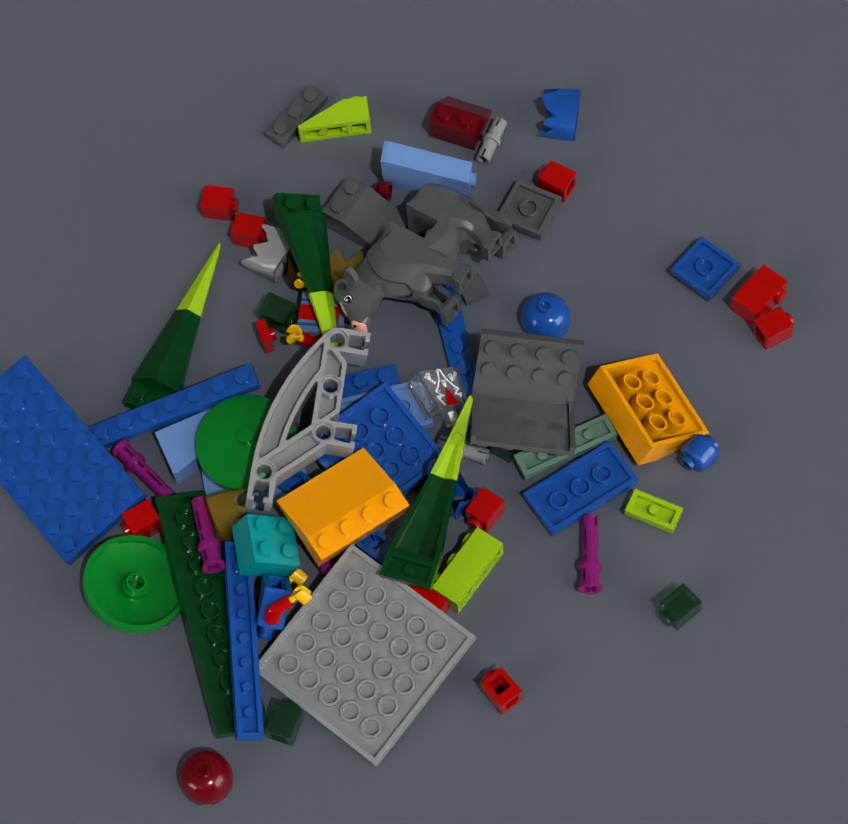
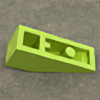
M353 96L348 99H342L298 125L301 143L372 133L367 96Z

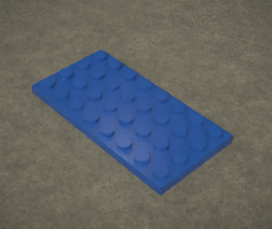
M26 355L0 376V484L61 558L70 566L123 519L122 513L141 503L147 495Z

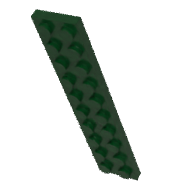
M205 490L155 497L153 503L155 511L159 515V526L215 738L235 736L224 569L214 574H206L202 571V564L204 563L202 554L198 552L197 548L200 540L191 500L197 496L206 497ZM212 519L213 528H214V534H215L216 539H218L217 533H216V530H215V526H214V522H213V519ZM220 549L221 559L224 560V559H223V555H222V551H221V549ZM262 700L263 729L268 730L270 725Z

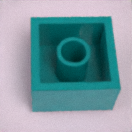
M246 514L232 527L239 575L263 577V573L287 577L300 566L295 532L286 517Z

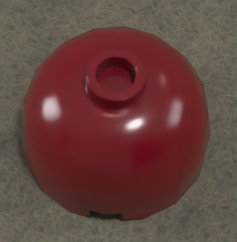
M203 749L195 751L186 757L180 766V788L186 798L196 805L218 804L227 797L232 789L233 771L231 765L223 755L214 750Z

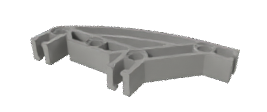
M332 328L307 351L294 367L275 397L261 429L254 453L245 509H255L256 504H253L254 490L266 491L268 497H264L262 501L265 504L264 512L271 513L276 486L325 454L345 458L353 454L357 425L338 422L347 363L365 366L371 333L345 328ZM338 342L342 346L335 347L331 343ZM348 346L363 347L364 351ZM324 388H333L335 392H326ZM313 392H316L311 425L287 440L304 405ZM325 434L328 436V439H319L317 435ZM334 437L350 439V443L335 440ZM264 472L270 477L262 479L257 474Z

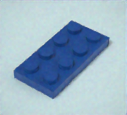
M607 441L523 493V497L553 537L581 520L582 516L592 513L637 485L639 479L612 443Z

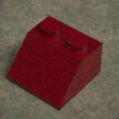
M447 96L437 102L429 119L430 137L475 151L492 110Z

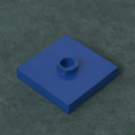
M701 236L670 269V274L710 301L740 269L741 264Z

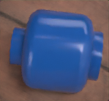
M696 434L681 447L683 457L681 462L690 471L694 469L695 471L703 472L718 460L719 445L708 434Z

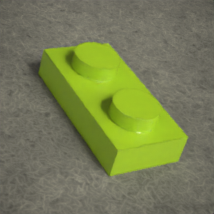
M635 489L627 504L624 515L673 534L683 513V508Z

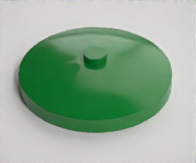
M259 395L234 396L220 402L205 415L197 430L196 453L202 470L216 485L236 493L248 492L256 445L273 400ZM295 423L287 440L298 434ZM264 472L257 474L262 479L270 477Z
M141 535L119 536L100 545L90 556L83 573V594L90 610L107 626L129 634L152 633L169 625L181 612L182 609L166 548L160 541Z

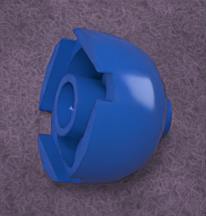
M549 292L538 293L530 297L523 305L520 317L524 333L563 338L568 332L570 326L569 308L558 295Z

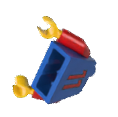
M295 569L288 577L263 573L255 614L256 624L260 626L259 638L273 640L275 630H283L287 611L294 606V602L297 600L302 605H305L312 598L310 595L311 591L302 585L308 576L301 569ZM292 582H294L297 585L293 592L291 590Z

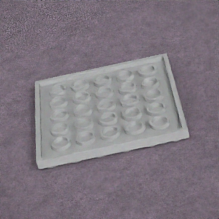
M351 544L311 594L312 598L299 609L259 660L260 676L378 767L477 638L408 585L380 577L379 574L382 566Z

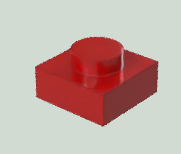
M265 319L256 321L257 331L265 354L275 351L273 341H276L277 338L273 326L268 327Z

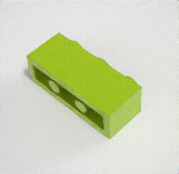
M478 527L472 534L468 533L461 544L462 548L457 554L453 553L446 563L447 568L442 574L438 573L432 587L434 591L448 600L449 608L458 614L504 554L503 543Z

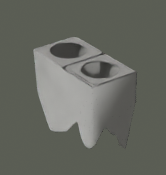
M268 222L270 225H262L268 241L254 244L253 248L256 253L250 258L242 260L241 264L276 284L288 267V255L291 250L280 227Z

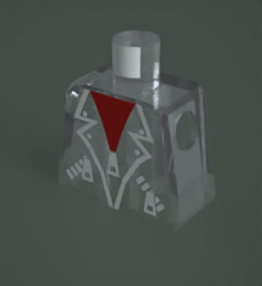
M458 366L419 371L407 386L427 418L442 417L446 427H453L458 419L457 413L467 401Z

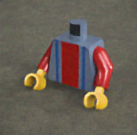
M300 279L294 281L296 288L302 289L305 287L304 282ZM306 289L302 293L297 325L289 326L286 330L287 333H291L286 338V341L289 344L298 341V344L311 348L323 335ZM334 298L336 328L352 329L350 321L344 316L341 307Z

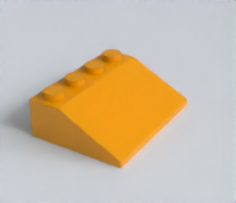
M658 353L602 365L587 384L637 465L658 461L680 450L696 434H709V431Z
M364 447L276 501L318 567L347 550L351 544H357L402 516L410 506L396 484Z

